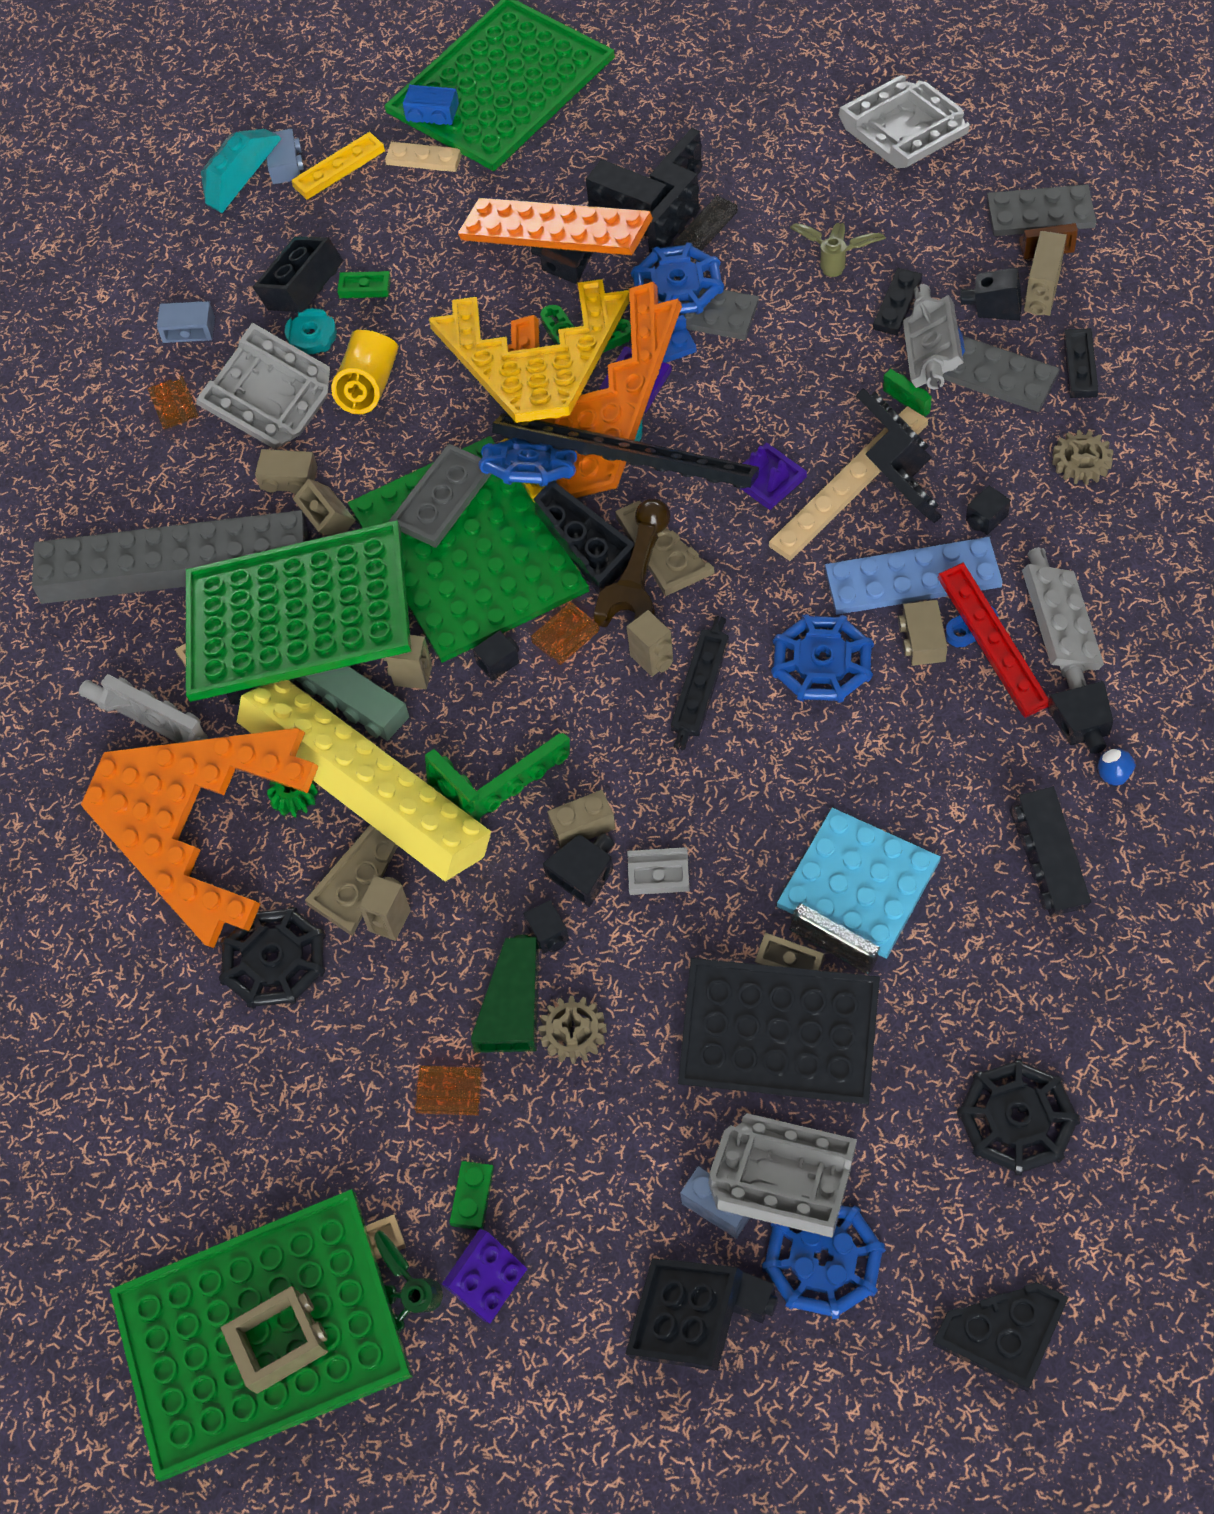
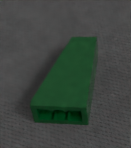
M516 935L514 938H505L471 1036V1043L475 1053L537 1051L539 947L536 937Z

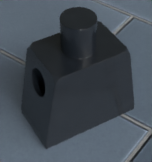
M531 247V254L540 256L543 271L574 284H578L593 252Z
M1010 268L978 274L976 276L975 289H961V305H976L978 318L1020 321L1022 295L1019 269Z
M1104 681L1050 695L1048 712L1070 745L1086 742L1092 754L1099 753L1107 747L1103 737L1110 735L1113 718Z
M601 833L593 843L582 835H578L543 863L545 876L590 907L614 869L612 857L607 853L615 843L604 833Z

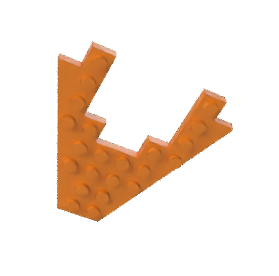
M654 282L629 288L632 358L608 364L609 388L580 395L570 415L559 418L539 419V421L634 441L682 308V303L678 298L658 304V287ZM535 315L511 321V344H508V351L539 347V319ZM575 451L577 460L574 463L576 468L574 476L569 479L561 478L556 480L559 486L575 498L616 489L626 461L606 460L602 456L594 454L582 455Z
M298 728L104 752L81 806L203 944L214 948L224 923L250 931L260 903L190 877L201 850L178 841L200 788L225 795L235 769L308 793L319 766L313 762L295 757L305 735V732Z

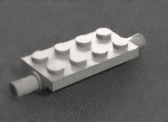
M920 284V292L917 286L914 289L915 301L912 315L903 320L910 379L916 388L927 384L930 389H938V381L940 387L944 385L943 374L955 370L964 363L955 307L949 295L940 300L931 298L930 287L926 284Z
M1040 547L1034 548L1027 554L1031 564H1027L1022 572L1050 664L1060 666L1061 674L1066 678L1069 690L1086 686L1083 672L1086 670H1099L1104 663L1075 572L1050 567L1045 549H1040Z
M107 674L101 681L103 688L91 680H85L79 688L80 696L95 702L100 709L108 712L116 710L177 743L208 738L200 725L201 721L190 712L182 713L169 701L161 702L155 699L154 695L149 691L134 688L130 682L122 677L117 679Z

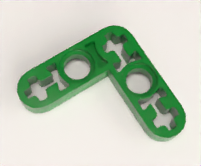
M548 305L542 309L540 314L542 325L555 345L560 344L559 337L557 336L559 334L558 329L572 328L574 326L560 306ZM553 315V317H557V324H555L552 317L548 316ZM620 319L603 353L631 340V323L628 320Z

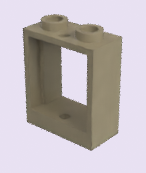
M1040 231L1028 280L1024 312L1050 316L1062 268L1066 234Z
M291 1286L220 1327L245 1386L256 1394L328 1353L324 1341L328 1340L327 1334L319 1321L314 1322L310 1313L314 1310V1306L306 1292L301 1294ZM292 1306L308 1342L261 1369L245 1332Z

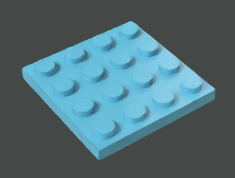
M832 808L778 900L777 907L887 959L937 868L941 856Z

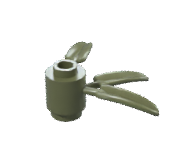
M799 223L790 226L792 230L809 240L821 244L820 268L828 277H837L842 274L846 267V251L886 239V236L881 233H870L851 239L849 241L850 245L846 246L844 242V223H836L832 228L830 238L822 240V234L810 226Z

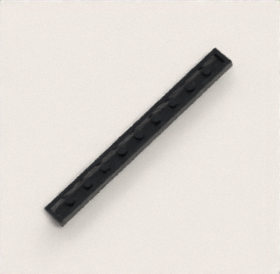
M502 413L492 423V433L500 434L507 439L519 438L526 440L530 444L542 443L551 445L559 450H575L582 455L594 454L602 456L606 460L626 461L633 466L645 465L654 467L657 471L678 472L685 477L697 476L706 478L707 481L713 483H729L736 488H751L759 474V467L539 420L516 423L509 414Z

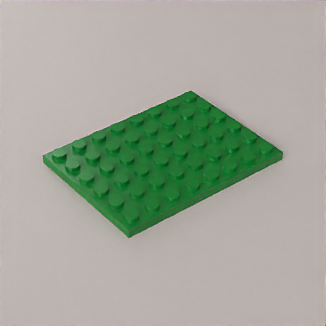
M500 0L384 105L385 111L450 148H458L464 156L495 171L615 58V51L517 0ZM409 85L456 89L459 105L452 125H438L435 123L431 124L430 122L415 123L411 120L408 122L405 118L403 102Z
M489 436L462 450L482 458V447L488 443H496ZM433 463L349 501V508L360 527L366 528L389 522ZM491 474L436 548L401 532L407 606L441 663L478 646L498 631L505 633L590 592L588 584L569 555L535 513L534 502L522 483L513 482L511 485H508L502 479Z
M398 520L186 569V696L190 702L411 652L402 537Z
M352 1189L110 1289L155 1478L160 1482L413 1377L356 1193ZM292 1286L301 1294L306 1292L314 1306V1310L310 1312L314 1322L319 1321L327 1334L328 1340L324 1341L328 1353L256 1394L245 1386L220 1327ZM292 1306L245 1332L261 1369L308 1342Z

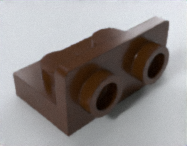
M1076 223L1024 230V236L1019 238L1023 259L1034 258L1040 231L1066 234L1064 254L1075 252L1078 229Z

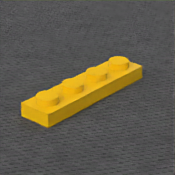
M368 132L291 180L292 185L308 200L385 152L384 145L371 132Z

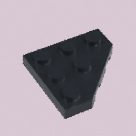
M1035 1282L1007 1294L1002 1293L980 1300L979 1303L964 1308L959 1307L947 1311L934 1339L933 1346L1028 1392L1069 1297Z

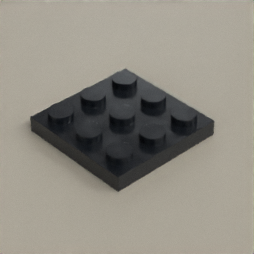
M652 1258L625 1354L631 1359L718 1371L743 1272L738 1267Z

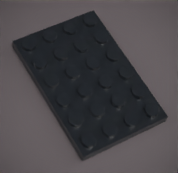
M691 958L678 1084L869 1105L880 976Z

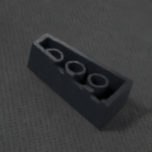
M554 481L549 482L534 498L535 513L596 592L599 594L605 587L612 585L627 568L635 543Z
M1054 786L1019 795L1009 811L1028 857L1032 877L1037 881L1041 891L1039 898L1042 908L1048 910L1050 917L1085 909L1091 903V899Z

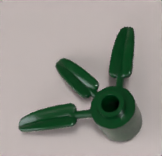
M379 1230L375 1233L374 1240L383 1260L395 1276L403 1275L407 1281L401 1292H396V1288L392 1285H384L390 1304H394L396 1298H401L402 1304L405 1307L399 1316L393 1314L400 1333L405 1326L403 1320L409 1312L422 1313L434 1311L442 1302L443 1291L440 1284L434 1279H413L407 1271L409 1264L390 1238L383 1231Z

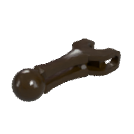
M651 498L643 501L637 507L635 520L638 525V533L632 556L619 582L605 587L599 593L594 611L596 626L607 627L614 615L621 610L634 612V620L647 610L655 616L656 612L652 600L645 591V580L652 551L659 538L657 533L665 530L670 522V510L663 501Z

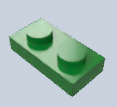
M340 272L338 296L339 298L389 297L390 272Z
M892 369L884 374V392L924 417L930 413L932 396L925 389L916 388L904 375L898 374Z
M467 1161L461 1162L450 1218L451 1226L483 1230L494 1172L493 1165Z

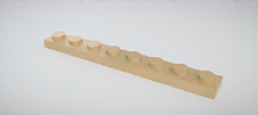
M908 406L899 414L917 435L928 425L927 418ZM885 427L769 541V547L791 561L881 472L865 454L889 430Z

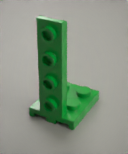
M563 733L556 735L477 791L473 788L467 776L464 774L460 775L454 769L448 757L441 756L433 749L425 754L427 784L480 823V818L486 813L495 811L502 802L511 796L518 795L533 780L541 779L550 768L562 764L570 754V738Z

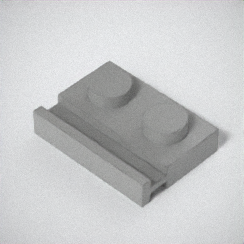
M687 847L627 851L630 895L690 892Z

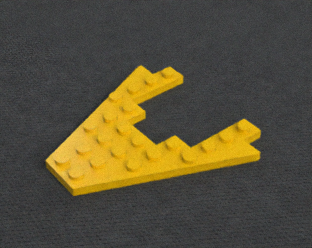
M603 279L579 282L578 290L584 326L558 329L560 340L558 345L508 351L507 337L481 340L477 297L452 300L453 315L429 318L430 327L516 423L559 418L571 414L630 302L629 290L605 293Z

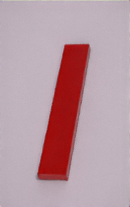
M964 562L939 573L938 580L1024 718L1047 708L1049 698Z

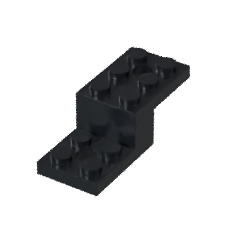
M692 127L650 174L651 179L666 184L667 196L651 213L653 219L647 228L649 253L656 246L659 248L670 247L673 238L677 234H681L686 227V223L691 218H695L699 213L697 175L700 173L703 165L701 161L702 144L700 143V131Z
M863 388L856 397L889 430L865 455L915 508L933 523L937 522L942 517L936 510L939 504L913 478L932 458L926 451L929 447L928 444L875 391L870 394Z

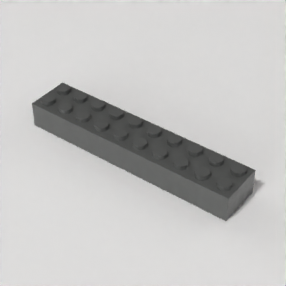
M299 510L34 542L32 588L41 604L186 587V569L309 541L308 526L303 511Z

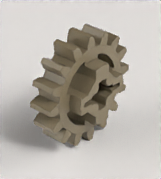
M1077 430L1076 436L1068 432L1066 433V439L1059 438L1057 446H1054L1052 465L1057 466V474L1064 472V480L1071 477L1074 478V484H1077L1079 480H1083L1084 484L1088 485L1089 479H1093L1097 483L1099 482L1100 475L1106 477L1108 469L1112 467L1113 450L1109 449L1110 442H1101L1102 435L1100 434L1092 437V431L1090 430L1086 435H1082L1081 430Z
M570 996L569 1003H564L559 998L558 1007L547 1006L549 1016L541 1015L540 1019L543 1025L539 1026L538 1030L540 1036H543L540 1039L542 1046L548 1047L547 1051L550 1057L558 1053L559 1062L562 1063L566 1057H570L571 1063L575 1064L579 1056L585 1062L588 1061V1052L598 1054L596 1044L604 1045L605 1039L602 1034L607 1033L606 1024L602 1023L605 1021L603 1012L597 1013V1004L593 1003L587 1006L585 997L577 1003L574 996ZM574 1020L576 1027L573 1032V1038H571L569 1031L571 1030L572 1021ZM562 1040L567 1046L561 1045L557 1041Z

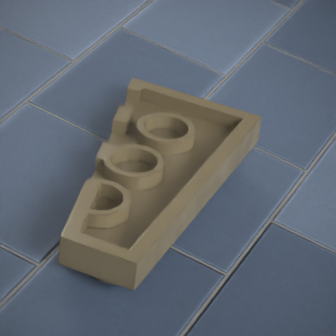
M640 500L615 511L616 519L633 543L636 542L638 533L635 513L639 504L642 503ZM666 528L662 532L657 533L659 538L653 548L648 570L665 596L715 574L714 567L709 562L705 563L699 557L698 552L692 547H687L680 540V536L673 530L670 531Z
M369 825L305 899L307 906L353 937L363 917L359 904L374 875L383 877L398 845L372 825Z

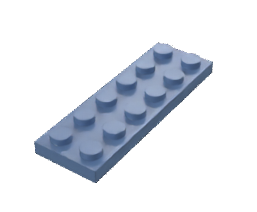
M989 537L825 564V573L836 615L946 597L948 594L937 577L939 573L963 562L981 591L1002 587V578Z

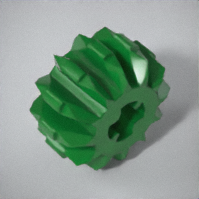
M270 781L269 785L271 788L267 790V796L271 800L272 808L275 811L279 810L280 814L284 817L291 812V815L296 818L300 809L307 814L308 809L306 805H315L314 796L318 795L317 787L314 785L315 782L312 781L308 793Z

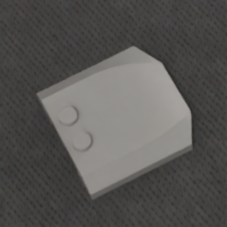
M900 75L845 104L839 110V117L845 129L896 169L908 167L968 134L970 127L969 122L965 123L963 119L964 112L960 106L927 82L919 80L914 84L906 81V76Z
M252 323L239 340V347L214 381L210 380L197 397L196 404L273 449H277L300 436L327 399L330 367Z
M747 1113L742 1117V1122L736 1127L731 1125L724 1130L709 1173L708 1184L716 1208L832 1238L847 1187L857 1139Z

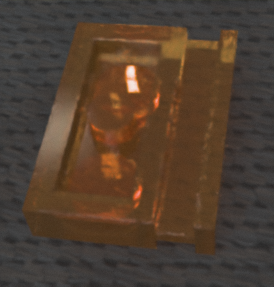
M183 375L179 376V380L172 382L171 379L147 388L163 430L187 422L191 418L199 417Z
M570 602L531 636V641L550 658L553 657L557 664L561 665L597 634L600 628L597 622L594 623L586 613Z
M419 1066L415 1105L416 1113L479 1115L483 1077L482 1068Z

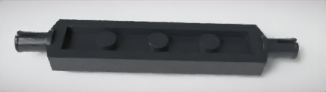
M715 616L711 630H701L671 722V731L678 733L673 745L677 750H679V747L681 750H685L689 736H700L729 644V636L722 632L726 623V619L722 616L720 620L719 616Z

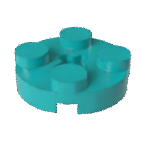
M312 308L298 312V317L294 318L293 321L290 318L285 325L287 342L306 354L328 351L337 335L334 319L327 316L326 312L321 309ZM310 329L315 330L314 333L306 334L309 333Z

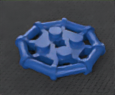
M688 242L686 245L666 248L656 246L652 248V252L638 266H634L630 273L634 281V287L643 285L645 278L651 279L657 285L659 299L663 302L677 298L679 301L689 300L690 303H682L680 314L702 313L703 308L717 294H721L725 287L721 280L719 268L721 262L718 257L710 256L693 247V244ZM691 257L697 260L696 264L690 261ZM656 262L659 263V266L656 269L655 266L651 268ZM710 271L711 279L703 277V272ZM679 276L681 280H674V277ZM702 288L708 289L699 299L697 298Z
M519 438L509 439L497 444L488 443L481 449L480 470L485 474L491 473L508 485L516 482L539 484L540 487L547 486L549 482L561 478L569 479L576 472L574 463L577 460V454L574 450L570 449L559 450L551 445L542 443L530 444L526 440Z
M804 614L798 622L782 634H777L774 637V665L771 673L774 678H778L797 696V700L802 702L804 700H828L841 703L844 702L846 696L864 682L871 680L873 676L871 672V655L874 643L871 638H867L847 620L848 617L844 615L840 617H821ZM814 627H817V628H833V630L815 629ZM804 630L807 631L804 639L794 640ZM843 631L853 640V642H849L847 640L845 642L841 638L840 633ZM786 649L794 651V660L785 662ZM824 652L826 653V657L830 658L825 661H821L816 657H819L820 653ZM860 652V665L851 662V653ZM796 670L800 677L805 680L801 685L789 672ZM848 672L855 675L840 687L838 681L842 680ZM813 683L830 684L832 689H812L810 687Z
M841 1205L838 1218L845 1219L840 1227L836 1226L832 1238L803 1230L796 1234L789 1229L791 1227L775 1223L770 1224L772 1230L765 1262L761 1264L762 1271L767 1272L786 1301L787 1308L790 1310L796 1308L831 1316L832 1320L839 1319L840 1314L867 1297L875 1296L878 1291L876 1284L882 1253L886 1249L885 1244L878 1240L860 1214V1208L857 1206L852 1208ZM851 1225L854 1226L866 1246L856 1247L852 1237L847 1234ZM783 1237H786L792 1242L789 1259L779 1260ZM822 1250H827L828 1255L833 1257V1261H827L825 1266L819 1265V1259L814 1258L815 1253L820 1254ZM868 1256L864 1279L855 1274L858 1257ZM790 1268L794 1272L800 1283L795 1291L781 1270ZM850 1282L857 1286L856 1289L836 1301L834 1292L838 1288ZM807 1289L826 1293L828 1302L802 1295Z

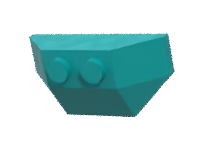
M266 129L238 131L230 134L201 170L206 205L223 213L279 143L281 137Z

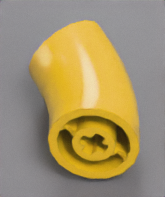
M355 330L352 332L343 361L331 385L332 396L343 410L352 414H365L378 404L388 382L399 346L394 340L374 331Z

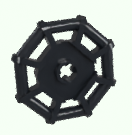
M290 906L288 909L259 911L250 928L251 930L253 927H256V930L244 942H240V940L249 931L238 927L227 937L221 939L222 965L219 981L221 985H226L247 1003L248 1008L255 1009L256 1006L290 1003L292 1006L296 1004V1000L319 976H324L326 970L323 967V940L326 935L323 929L316 928L299 914L296 907ZM281 922L280 925H276V928L268 929L267 926L262 927L261 923ZM294 924L305 934L297 937L289 928ZM311 944V962L303 960V947ZM234 951H240L242 960H240V965L234 967ZM269 951L271 953L279 951L278 958L270 962L267 961L266 954ZM300 969L307 971L291 988L289 987L287 982ZM247 975L254 981L252 989L247 988L238 980V977ZM282 985L284 992L261 993L263 987L266 986L274 988Z
M1015 1058L1014 1062L984 1072L977 1071L973 1075L974 1080L963 1104L957 1109V1117L961 1119L974 1149L972 1153L977 1158H985L1013 1171L1015 1175L1022 1176V1172L1055 1161L1060 1163L1065 1159L1064 1152L1076 1125L1080 1124V1115L1075 1113L1062 1084L1064 1080L1059 1075L1055 1077L1023 1063L1022 1059ZM1013 1075L1015 1078L1014 1082L999 1087L993 1083ZM1022 1076L1042 1084L1044 1087L1042 1089L1030 1088L1027 1086V1083L1022 1081ZM985 1089L991 1094L988 1104L985 1108L976 1107L982 1091ZM1050 1093H1053L1061 1112H1053L1047 1099ZM1018 1108L1020 1113L1026 1112L1027 1116L1024 1117L1023 1122H1018L1011 1118L1013 1109ZM974 1118H984L990 1135L984 1140ZM1052 1123H1061L1062 1126L1053 1143L1046 1135ZM997 1141L1005 1147L1015 1149V1158L990 1146ZM1041 1144L1046 1149V1151L1023 1158V1149Z

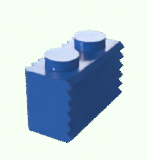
M409 85L403 102L405 118L408 122L411 120L415 123L430 122L431 124H449L450 126L453 123L459 105L456 89Z

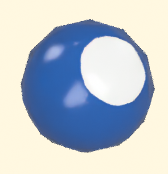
M1117 748L1102 754L1098 761L1097 769L1104 782L1117 786L1123 785L1135 770L1136 764L1129 752Z

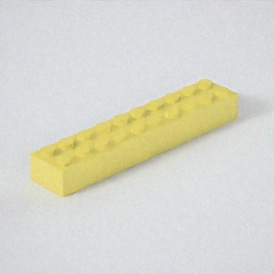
M289 680L263 685L241 695L237 716L238 724L251 734L292 728L304 731L305 735L295 757L313 762L319 766L313 781L445 882L485 856L491 835L489 829Z

